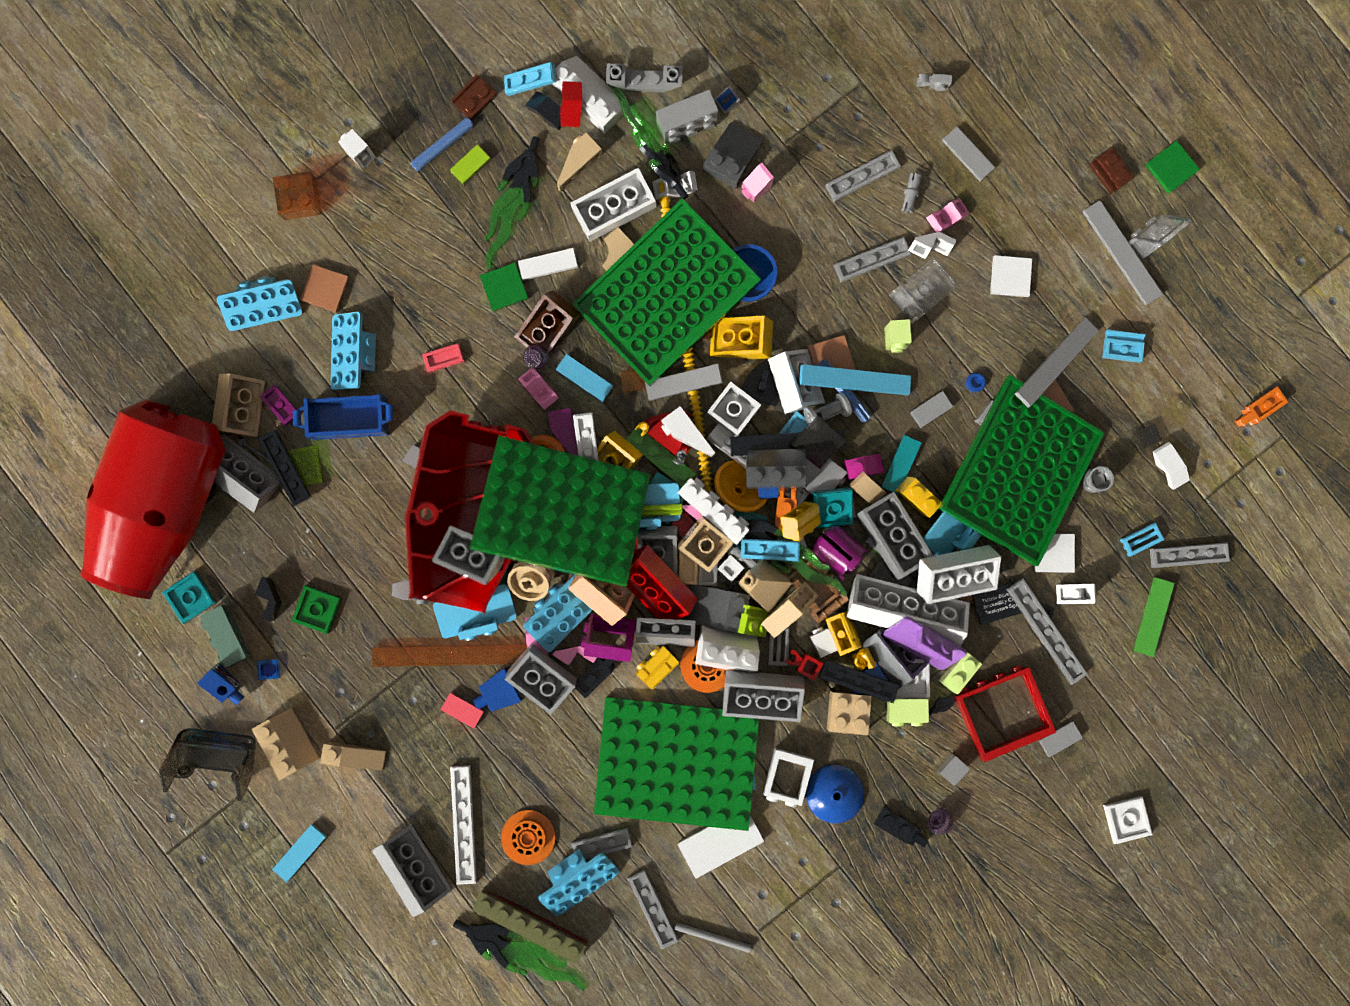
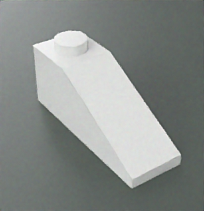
M681 406L662 419L663 425L661 428L667 436L671 434L674 439L710 457L715 455L714 450Z

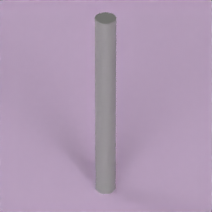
M676 922L674 930L748 953L750 952V944Z

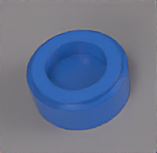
M972 373L967 377L965 385L969 391L975 393L985 387L986 380L982 374Z

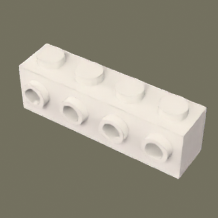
M690 478L679 490L678 494L737 545L750 530L747 527L749 523L741 516L737 518L733 514L734 510L727 504L722 505L718 501L720 498L713 491L708 492L703 488L705 484L698 478L695 480Z

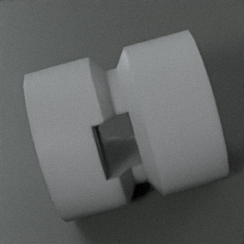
M1104 466L1086 470L1081 480V485L1090 493L1106 491L1113 485L1114 475L1111 470Z

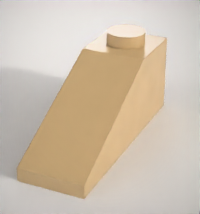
M587 133L583 136L579 135L573 141L574 144L570 149L557 182L560 192L602 156V149Z
M329 741L323 744L320 763L338 767L382 771L386 751Z

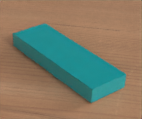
M903 435L881 484L883 489L899 495L895 490L906 479L921 446V442Z

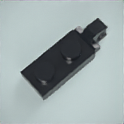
M598 658L576 680L575 689L584 698H587L613 672L615 666L612 663L615 660Z
M885 807L882 808L874 822L876 826L906 844L913 846L916 842L925 848L928 842L926 838L919 835L921 830L917 826Z

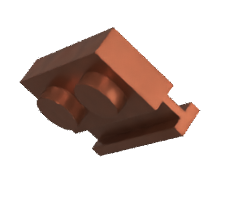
M476 74L451 99V103L472 121L497 96V93Z
M1113 147L1088 164L1110 195L1135 178Z

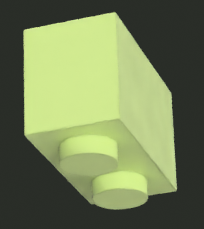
M892 320L884 328L886 350H891V353H901L903 349H906L912 343L910 320Z
M967 652L964 658L949 666L938 681L953 693L959 694L982 664Z
M895 698L894 703L886 701L887 721L892 723V726H904V723H911V726H923V723H929L928 699Z

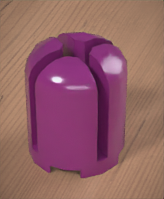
M831 526L823 532V536L840 552L820 536L814 543L813 553L844 581L845 578L843 576L846 573L851 574L860 565L861 556L864 553L868 555L869 552L841 527Z

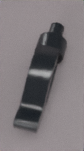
M950 694L949 697L938 698L929 714L948 711L955 702V695Z

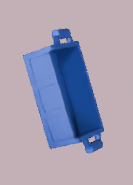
M382 394L321 399L304 398V406L293 410V426L305 429V437L312 440L389 436L388 422L394 421L393 405L387 404V397ZM304 410V425H301V411Z

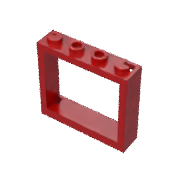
M1022 665L1014 666L1011 668V672L1006 674L1004 672L993 675L994 679L989 681L986 679L980 680L975 683L976 686L972 688L964 687L959 694H955L956 703L978 756L983 762L1056 733L1029 667H1022ZM1022 675L1043 726L984 750L963 699Z

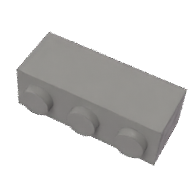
M637 618V644L695 647L696 622L692 620Z

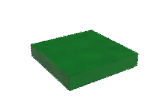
M1177 140L1145 164L1168 194L1200 170Z
M515 263L480 275L493 312L528 299Z
M304 585L291 621L329 634L342 598Z

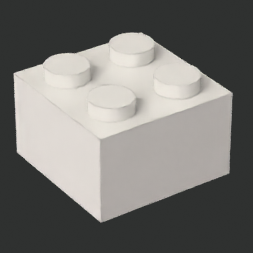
M730 382L708 410L707 416L737 437L759 410L761 404Z

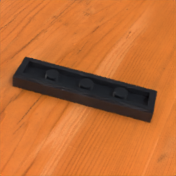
M273 430L258 438L292 505L297 506L312 498L278 431Z
M824 659L819 678L894 703L899 684Z

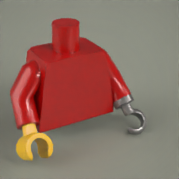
M683 409L687 416L690 418L692 415L688 411ZM671 412L668 414H657L637 425L635 430L638 428L643 430L641 436H644L647 432L649 436L672 455L678 457V460L681 462L674 459L673 462L676 465L684 464V459L691 450V447L674 439L671 434L667 436L661 428L663 425L662 419Z

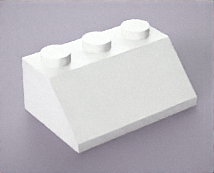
M808 349L787 351L768 359L785 414L825 403L819 386L800 385V366L802 364L813 365Z
M707 626L700 627L695 664L731 671L756 672L758 670L760 650L757 636Z

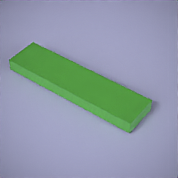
M1153 578L1134 645V652L1154 657L1175 583Z

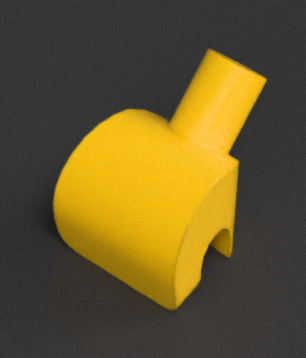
M863 648L858 653L852 655V659L855 661L858 669L864 670L865 667L869 669L875 668L876 662L868 648Z

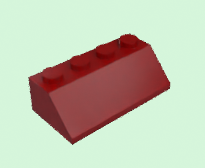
M648 544L634 551L626 585L627 588L657 619L678 620L689 615L698 598Z

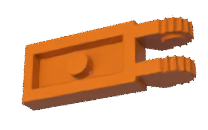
M780 488L775 526L778 529L774 536L783 537L781 517L797 507L798 488H791V498H785L786 488Z

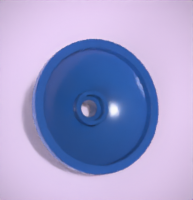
M747 244L734 248L733 251L761 279V282L741 301L753 302L764 298L771 292L777 280V265L774 258L766 249L757 245Z
M831 764L821 767L810 777L806 789V799L811 811L819 819L829 823H842L850 820L859 812L864 800V788L860 778L850 768L839 764ZM834 793H840L838 799L833 798Z

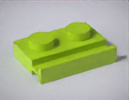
M743 605L745 612L741 614L738 633L766 638L767 630L761 623L768 616V612L763 608Z

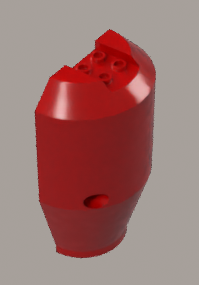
M151 399L142 400L118 412L86 497L83 567L80 573L82 578L97 586L142 599L152 598L160 582L192 539L225 453V447L217 425L183 414L176 416V413L168 411L169 406Z
M450 410L425 425L405 514L409 577L408 599L432 601L486 614L487 605L512 559H505L499 573L487 585L434 563L432 560L450 526L471 535L474 534L498 435L531 444L535 443L524 428L508 424L483 427L481 422L468 421L469 415ZM424 509V510H425V515H424V517L422 518V517H421V511Z

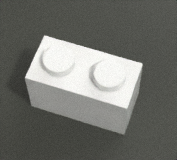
M353 129L345 132L341 136V140L338 141L345 152L362 170L376 159L369 146Z

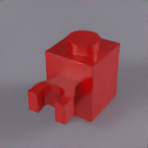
M791 649L790 653L794 654L796 658L794 661L786 659L785 663L797 665L795 669L797 672L815 681L824 663L805 653L800 657L796 651Z

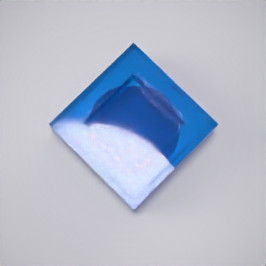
M278 659L257 661L258 680L279 679Z

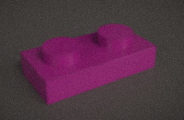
M273 384L260 398L283 425L287 426L293 421V410L297 409L281 390Z

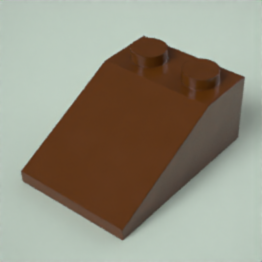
M554 290L543 294L514 338L540 360L544 361L572 329L582 314Z

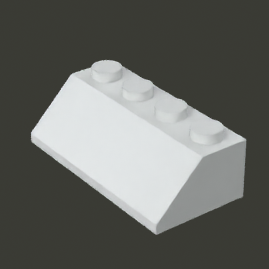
M578 56L562 61L555 68L556 83L552 85L561 93L563 81L582 82L581 112L604 134L631 108Z

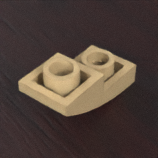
M864 471L849 484L851 488L871 505L879 501L887 493Z

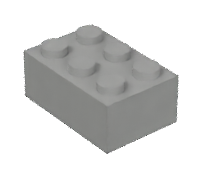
M710 90L656 111V124L665 144L677 143L680 141V138L685 136L692 137L702 129L709 130L717 124L718 109Z
M532 643L507 670L505 677L508 683L550 715L576 687L577 679Z

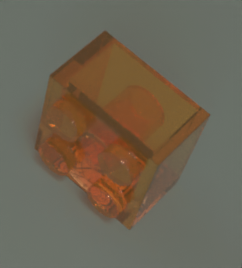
M311 171L273 177L277 211L281 218L291 220L322 215L317 178Z

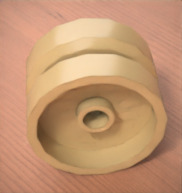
M515 560L508 574L507 583L513 594L527 601H537L548 593L556 570Z

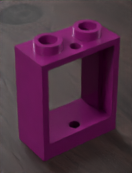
M590 614V619L585 621L584 633H587V635L582 636L581 647L584 648V656L630 662L637 620L621 618L614 625H610L600 615ZM593 631L626 635L625 646L591 642Z

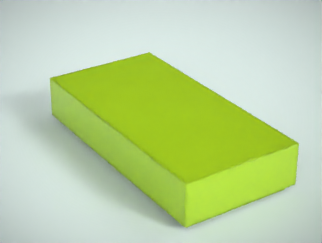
M476 145L450 171L464 185L491 159Z

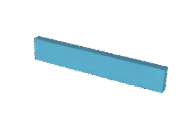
M805 364L800 366V385L910 395L911 376Z

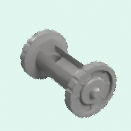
M842 392L836 394V401L816 410H813L811 407L804 408V417L811 430H819L821 422L842 413L845 417L852 414L850 402L845 394ZM817 413H820V414H821V418H820V419H818V417H817V415H816Z

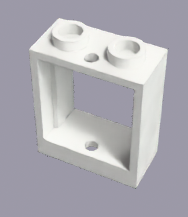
M775 748L763 790L764 796H767L766 799L773 802L782 800L785 801V805L795 808L797 805L802 806L814 762L813 758ZM779 759L806 766L797 798L771 791Z

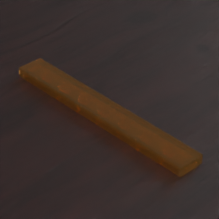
M527 644L373 647L372 667L514 664L527 649Z

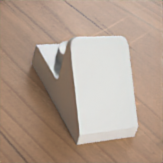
M1095 584L1056 585L1057 604L1096 603Z

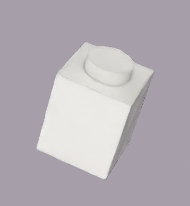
M822 626L812 631L813 634L809 637L820 658L838 650L828 628L823 629Z

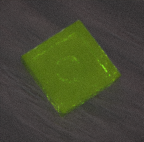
M318 445L288 450L306 486L324 483Z

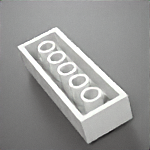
M856 574L850 590L847 618L890 628L908 616L960 647L968 634L970 603L950 599L927 604L917 593V589Z

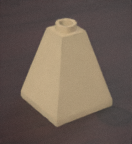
M763 559L748 570L739 584L751 598L769 613L792 585V582L773 564H769Z

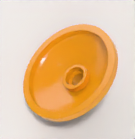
M735 460L724 463L716 472L714 478L715 490L719 498L730 508L740 512H754L759 510L768 500V498L759 499L758 489L747 488L746 469Z

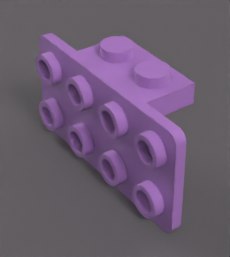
M908 616L885 630L883 635L888 640L939 670H944L964 658L967 653L965 649Z

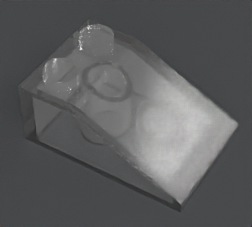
M1165 214L1158 218L1154 216L1145 223L1147 226L1145 229L1139 228L1131 235L1132 239L1128 243L1143 260L1190 224L1192 220L1190 218Z
M933 257L894 289L889 296L908 319L914 323L958 285Z

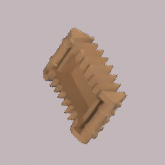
M808 548L802 554L800 553V561H792L779 571L791 580L794 589H797L806 582L817 593L818 597L808 608H811L810 615L817 623H820L839 607L841 608L849 599L844 592H839L841 587L836 586L837 581L832 580L834 574H828L829 569L824 568L825 564H819L820 559H814L815 554Z

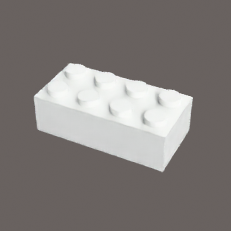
M639 168L571 202V207L589 242L653 210L656 208V200Z
M990 545L920 559L917 593L927 604L997 590L1001 556Z

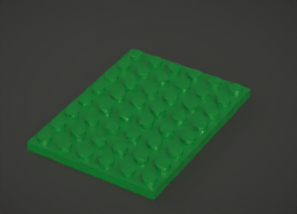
M682 198L572 305L651 387L760 283L761 279Z
M1007 375L939 509L1030 564L1039 566L1104 432L1042 394L1032 406L1027 408L1015 395L1016 391L1024 383L1012 375Z
M498 435L470 549L626 587L650 474Z
M605 697L594 814L749 831L759 719L722 716L723 709Z

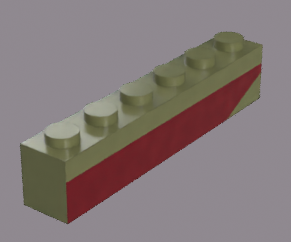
M485 887L472 909L476 913L575 964H578L588 940Z

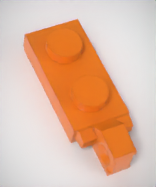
M1278 386L1274 387L1241 411L1243 416L1235 420V423L1238 427L1245 426L1247 423H1250V425L1259 423L1289 401Z

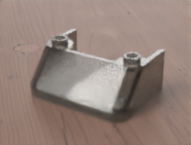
M192 728L181 730L159 770L163 792H168L174 778H187L194 773L196 768L233 772L231 780L235 784L237 801L241 802L252 779L256 751L255 739L249 735Z

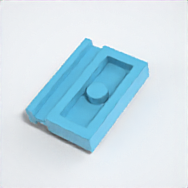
M1114 330L1105 331L1102 358L1137 363L1143 362L1145 334Z

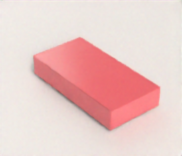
M459 343L422 354L428 373L465 362Z
M453 693L448 695L441 708V711L472 728L477 726L484 713V710L477 709L475 705Z

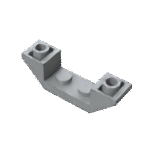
M607 63L606 83L625 91L666 92L682 86L683 66H664L663 71L626 70V64Z

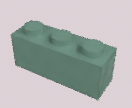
M220 605L200 615L202 619L201 625L208 632L210 644L213 648H216L219 654L218 660L225 668L232 667L252 657L228 605Z

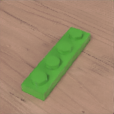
M641 428L634 429L626 438L645 458L678 483L679 486L683 487L690 478H694L696 475L685 464L676 465L673 462L674 459L679 462L681 461L647 433L641 436L643 432Z

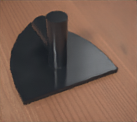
M767 360L760 363L748 374L741 390L758 402L776 406L779 393L769 361Z

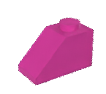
M880 454L863 456L843 462L844 470L847 472L845 475L847 481L854 480L863 471L868 476L884 473Z

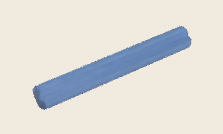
M468 117L461 121L411 161L412 167L416 171L423 168L474 126L472 121Z
M823 359L818 363V366L833 367L827 359ZM835 388L838 393L842 392L845 394L850 402L852 411L862 423L871 418V415L851 390Z

